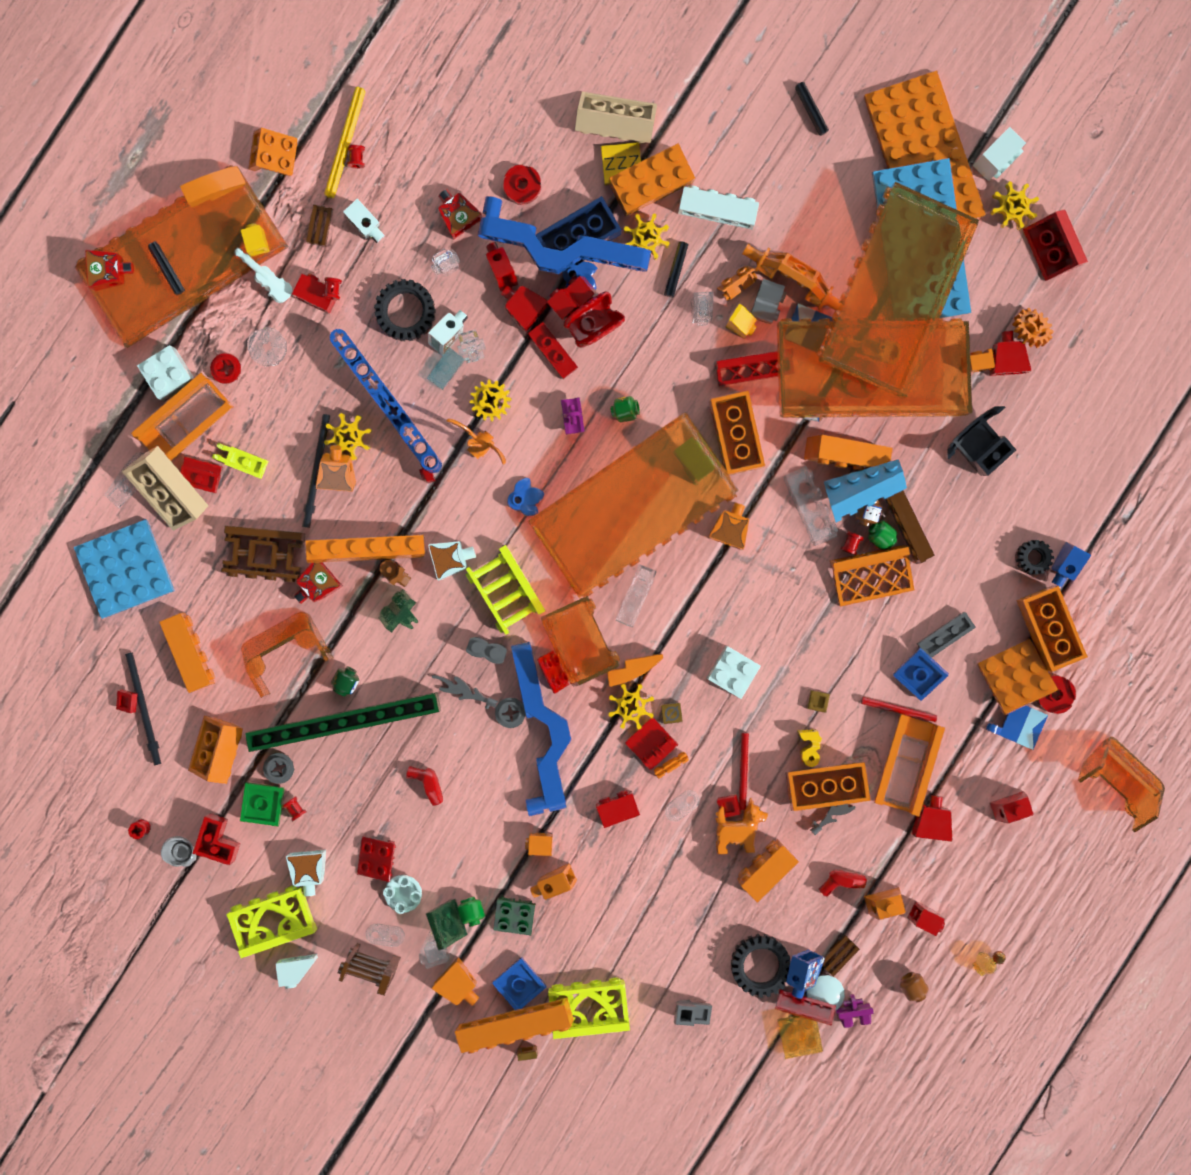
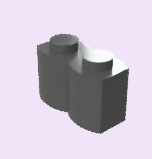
M763 279L751 314L757 320L770 325L773 323V320L777 321L780 310L777 309L779 302H784L787 293L784 291L785 286Z
M481 637L470 638L466 652L471 656L485 657L488 661L496 664L504 662L508 651L504 645L489 643Z

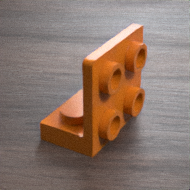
M262 127L254 131L248 170L266 169L292 176L298 139Z

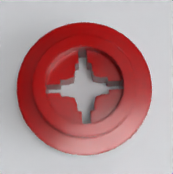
M222 353L212 360L210 371L216 381L222 384H231L238 380L241 374V364L234 355ZM225 363L227 366L233 367L229 369L228 375L226 372L220 371L224 368Z

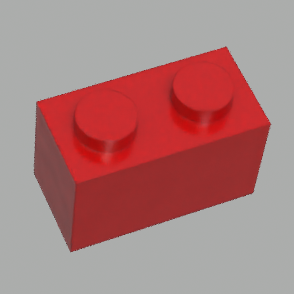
M301 273L292 295L330 314L336 301L322 297L325 294L326 282L325 284L319 282V278L310 273L307 276Z
M623 790L618 792L616 797L611 799L609 796L598 800L599 803L596 804L604 828L640 815L632 791Z
M915 901L907 918L916 927L937 936L938 932H942L945 926V918L937 911Z

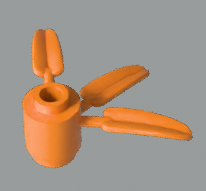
M450 418L446 420V422L460 427L473 437L467 441V446H469L467 451L478 460L481 456L484 457L491 448L497 453L502 464H506L505 456L494 446L492 441L494 437L486 430L484 432L479 431L475 435L462 423Z

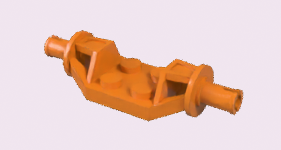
M748 243L742 255L756 262L757 267L754 271L757 272L759 270L772 279L778 269L783 276L793 278L801 287H808L810 289L805 300L818 306V310L827 305L839 314L842 312L847 303L832 295L834 287L828 288L819 271L788 252H769L771 248L768 247L766 252L762 253Z

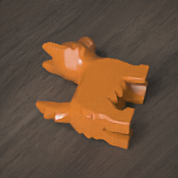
M750 798L741 821H726L724 807H721L719 812L715 813L717 816L715 820L718 824L716 828L717 853L728 854L726 846L729 842L730 844L744 845L746 853H755L754 841L758 824L766 821L768 813L763 812Z

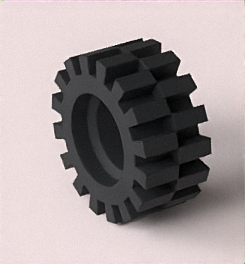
M1031 540L1024 542L1022 546H1019V551L1015 555L1018 556L1015 559L1019 563L1017 566L1022 568L1021 571L1027 572L1030 575L1045 573L1044 571H1048L1050 569L1049 566L1053 564L1051 562L1054 559V556L1051 555L1053 550L1049 549V544H1045L1044 541ZM1032 550H1037L1041 554V561L1037 565L1031 564L1028 560V554Z

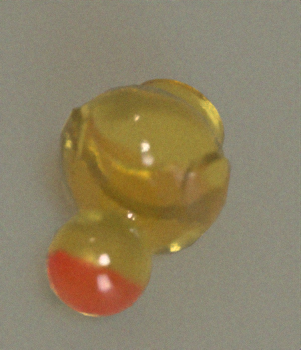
M996 951L991 958L988 954L979 952L973 967L981 976L993 974L997 970V964H1004L1006 955L1002 951Z

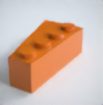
M827 435L807 437L804 460L815 461L818 464L824 465L835 464L836 467L847 468L848 466L853 467V470L861 471L890 462L893 448Z

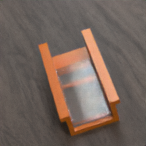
M200 373L131 434L135 439L142 441L149 450L158 446L168 459L172 461L234 407L213 382L204 376L203 373Z
M900 714L874 803L904 810L912 815H920L945 727Z

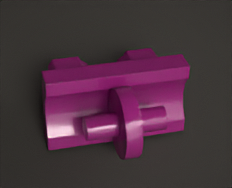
M580 397L561 400L566 435L585 432Z
M854 994L849 995L850 1000L843 1001L844 1007L836 1010V1014L844 1028L853 1027L852 1017H859L861 1025L871 1024V1014H874L870 1003L863 1004V999H855Z

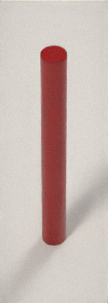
M862 697L861 700L863 705L931 722L937 721V715L866 697Z
M741 733L739 806L741 810L746 809L749 733Z

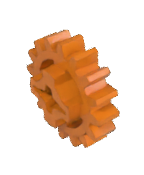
M1030 308L1021 310L1014 317L1015 321L1012 325L1016 327L1013 331L1019 334L1017 338L1023 339V344L1028 342L1029 347L1035 345L1036 348H1039L1040 346H1045L1052 339L1051 334L1054 331L1050 329L1052 324L1047 323L1049 318H1043V313L1038 314L1036 309L1033 311Z

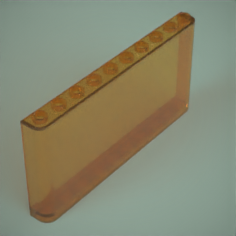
M241 170L240 172L246 185L213 201L209 199L193 208L188 204L185 196H180L170 206L160 208L154 216L144 218L138 226L128 228L122 236L112 238L106 246L96 248L94 251L118 253L122 256L123 262H133L134 274H124L125 283L123 285L93 291L88 288L86 257L80 258L76 262V271L124 347L129 348L253 270L246 263H243L240 257L235 255L237 248H241L243 253L248 254L241 233L245 226L257 224L264 229L270 252L251 257L259 265L289 247ZM156 241L160 245L185 289L182 294H174L148 249L150 243Z
M894 182L891 187L887 186L884 191L883 198L885 200L883 205L880 204L876 210L875 215L878 217L869 227L868 232L870 236L864 240L861 246V250H863L861 257L858 256L854 263L855 272L850 274L846 285H848L847 291L843 292L839 299V303H841L840 308L835 310L831 318L834 322L831 328L828 327L824 335L826 339L825 344L819 347L817 356H819L818 361L904 399L908 396L980 220L900 183Z
M786 318L781 319L777 323L779 417L966 416L972 413L969 321H962L961 318H954L950 321H943L942 318L932 319V321H925L923 318L913 319V321H906L904 318H898L894 321H887L885 318L876 319L875 321H868L866 318L857 319L856 321H849L847 318L838 319L837 321H830L828 318L819 319L818 321H811L808 318L792 321V319Z
M685 412L527 522L578 598L582 596L585 599L594 593L592 591L593 588L596 586L601 588L609 583L607 580L612 575L615 578L625 572L623 570L624 567L627 565L633 567L640 562L639 557L644 554L648 557L656 551L655 547L661 543L664 546L672 540L670 536L676 532L678 535L688 530V524L691 522L697 524L704 519L703 514L708 511L712 514L721 508L719 503L724 500L728 503L737 497L735 493L739 489L688 413Z

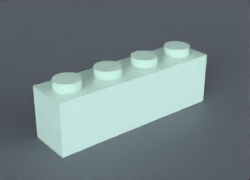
M689 185L683 189L678 214L753 230L759 202H755V199L749 197L744 199L736 198V195L730 193L725 195L718 194L717 191L711 189L703 191L699 190L697 186Z

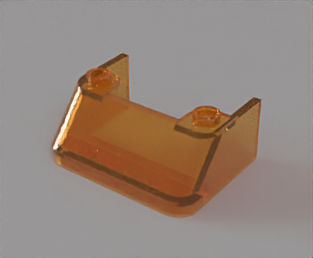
M298 612L243 643L241 652L245 669L261 698L271 694L261 677L266 669L262 657L295 639L298 645L305 649L317 645L325 661L334 659L308 613Z
M1108 737L1083 763L1078 781L1081 783L1089 777L1096 779L1100 775L1126 799L1125 811L1135 819L1132 831L1135 833L1159 818L1165 786L1149 768L1116 738Z

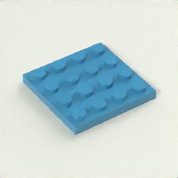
M148 520L140 521L74 547L101 619L175 591Z

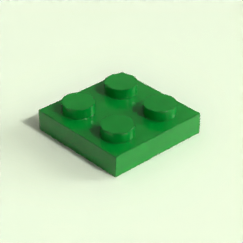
M246 782L240 821L279 826L285 787Z

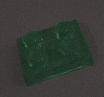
M450 899L426 913L438 950H443L468 935L465 925L460 921L456 899Z

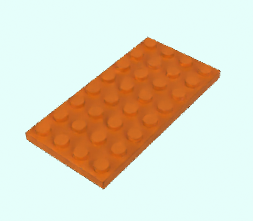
M936 70L864 95V100L887 168L891 169L949 158L959 225L984 217L986 213L938 71Z

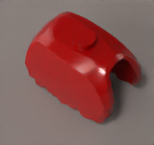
M604 291L593 297L564 320V327L569 330L575 339L576 346L579 348H584L597 342L625 322V316L621 312L611 310L612 297L609 292Z

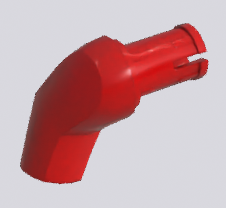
M409 766L406 778L422 781L432 806L441 804L443 802V795L435 771L431 768L424 770Z
M833 870L829 873L827 881L818 890L825 897H828L837 886L865 888L867 879L861 874L844 870Z

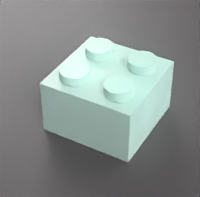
M1009 127L973 164V167L988 181L993 177L997 179L1024 152L1021 148L1026 142Z
M170 345L137 365L156 397L162 401H166L177 394L194 379L178 351Z
M725 646L708 674L707 679L742 699L761 666L732 648Z

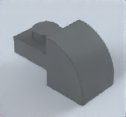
M679 1000L676 1002L674 1024L694 1026V1024L710 1025L712 1005L709 1003L691 1002L690 1000Z

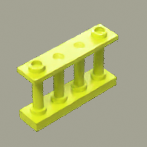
M505 545L499 549L501 552L498 554L499 557L474 572L471 567H468L466 569L468 573L465 575L471 584L475 583L498 621L495 625L500 633L504 632L507 635L510 633L507 628L532 612H537L540 615L546 610ZM502 563H508L511 568L508 574L488 586L482 587L477 578ZM512 579L519 581L521 586L518 587V590L495 604L491 602L488 597L489 593ZM521 596H528L531 601L528 603L529 606L506 620H502L497 612L498 610Z

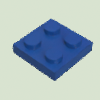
M921 648L893 673V676L920 701L929 695L949 675L946 670Z
M523 957L519 958L492 982L514 1010L522 1009L546 988L545 983Z

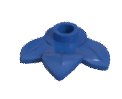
M583 261L578 265L573 264L564 270L562 276L567 282L566 288L569 286L568 282L572 279L569 276V272L574 270L575 276H584L596 290V282L592 275L598 269L597 266Z
M524 478L515 484L514 492L508 496L507 502L511 509L520 510L526 516H533L538 514L536 504L543 499L544 492L535 487L531 488L530 479ZM515 497L520 499L519 504L514 501Z

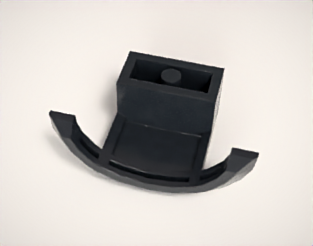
M994 406L973 420L950 442L947 447L946 458L950 459L956 453L955 450L958 449L980 476H989L1016 451V448L1005 436H998L987 423L988 419L999 414L1006 407Z

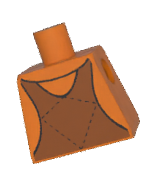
M330 446V454H323L320 461L316 489L353 492L356 479L352 458L349 455H342L341 446Z
M734 502L731 512L723 510L708 538L736 549L744 550L749 519L742 517L745 506Z

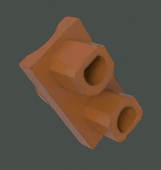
M385 560L380 564V573L392 585L395 586L396 583H399L406 587L411 580V577L404 572L405 569L398 562L394 563L393 561Z

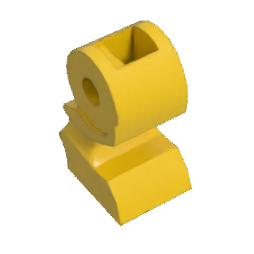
M816 729L797 730L798 735L804 741L810 740V744L800 750L801 760L809 767L818 765L820 756L816 750L820 749V742L822 740L819 736V731Z

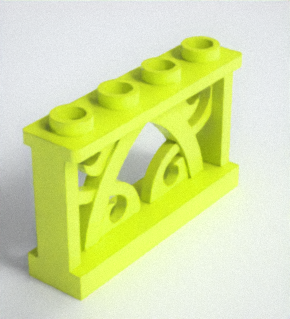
M289 886L285 888V892H272L265 899L260 900V897L248 901L249 904L245 906L237 904L230 907L231 911L226 914L239 949L240 958L315 933L317 930L302 886ZM290 897H295L299 901L298 909L294 912L290 911L294 906V902L291 905L286 903V900ZM281 900V901H280V905H279V904H276V903H272V902ZM260 907L256 913L252 911V909ZM266 910H272L285 916L278 926V935L274 936L273 932L267 927L258 926ZM301 910L307 925H303L296 916ZM247 914L249 916L248 920H243V922L251 924L250 927H242L238 923L239 915ZM290 920L291 922L287 925H290L291 929L285 930L283 925L286 921ZM264 931L266 933V938H260L261 933L256 934V932ZM242 932H249V945L245 944Z
M616 977L606 982L592 980L588 984L574 982L571 983V986L555 984L552 985V988H548L549 1002L556 1001L557 997L565 995L568 997L572 1015L581 1018L580 1023H574L573 1021L572 1026L566 1031H552L553 1039L630 1031L624 980ZM615 989L619 992L620 998L617 1002L610 1004L609 1002L614 999V995L608 996L607 992ZM587 996L603 1006V1008H600L595 1013L592 1022H588L585 1015L581 1012L575 1011L578 1004ZM621 1004L623 1006L624 1018H618L614 1008ZM607 1011L608 1013L603 1014L606 1016V1020H600L599 1015Z

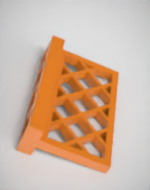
M903 544L891 547L890 549H880L857 554L856 556L830 560L839 606L915 591L909 561V547ZM904 558L905 566L900 572L893 565L898 559ZM880 563L888 566L882 576L874 571ZM861 567L870 570L864 580L855 575ZM891 568L899 573L893 583L885 578ZM847 571L851 574L845 584L839 580L838 572ZM872 573L881 577L875 587L867 583ZM904 576L908 579L909 587L900 588L896 584ZM853 577L862 581L856 591L848 586ZM883 580L891 584L887 592L878 590ZM864 584L873 588L868 596H863L859 593ZM846 588L854 592L850 600L843 601L842 593Z

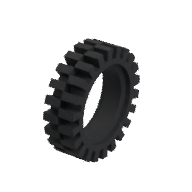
M401 279L399 282L395 280L393 284L390 285L388 283L385 285L386 288L384 290L381 289L380 296L377 295V303L374 305L376 310L375 317L382 330L396 340L413 341L414 338H421L422 334L425 335L427 330L431 329L432 322L435 320V304L428 290L420 283H415L414 280L410 279L409 281ZM403 293L416 296L421 301L423 307L420 320L415 325L407 328L396 326L388 317V306L391 300Z
M756 934L755 937L751 935L748 936L747 940L743 939L740 941L741 944L735 947L736 951L732 953L731 960L732 974L738 986L744 992H749L751 996L758 995L760 998H763V995L770 997L771 993L776 995L779 993L778 990L780 988L783 990L785 988L784 984L787 983L791 958L783 944L777 941L776 938L769 937L766 934L764 936ZM762 948L772 951L777 956L779 967L776 975L771 980L760 983L746 976L744 962L749 953Z

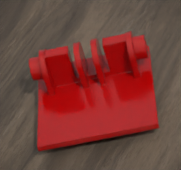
M554 651L537 659L554 694L570 685L568 676L562 670L560 659Z
M650 718L641 729L636 731L625 742L650 770L679 745L654 718Z
M362 836L357 875L390 882L392 865H394L393 859H395L393 856L396 848L395 841L388 840L386 842Z

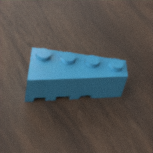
M899 459L824 481L836 523L841 521V517L847 514L851 516L857 513V509L865 505L870 507L875 504L876 500L880 498L886 499L907 488Z

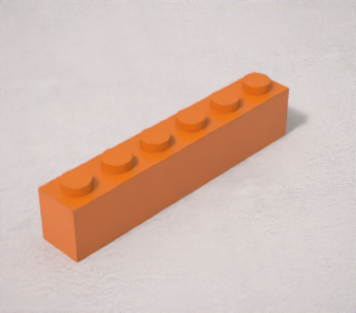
M424 535L306 540L307 563L419 558L425 555Z
M568 998L461 1023L454 1032L461 1053L468 1052V1054H471L482 1048L492 1049L498 1044L504 1043V1045H509L519 1039L525 1041L536 1035H549L552 1031H566L572 1026L574 1018Z

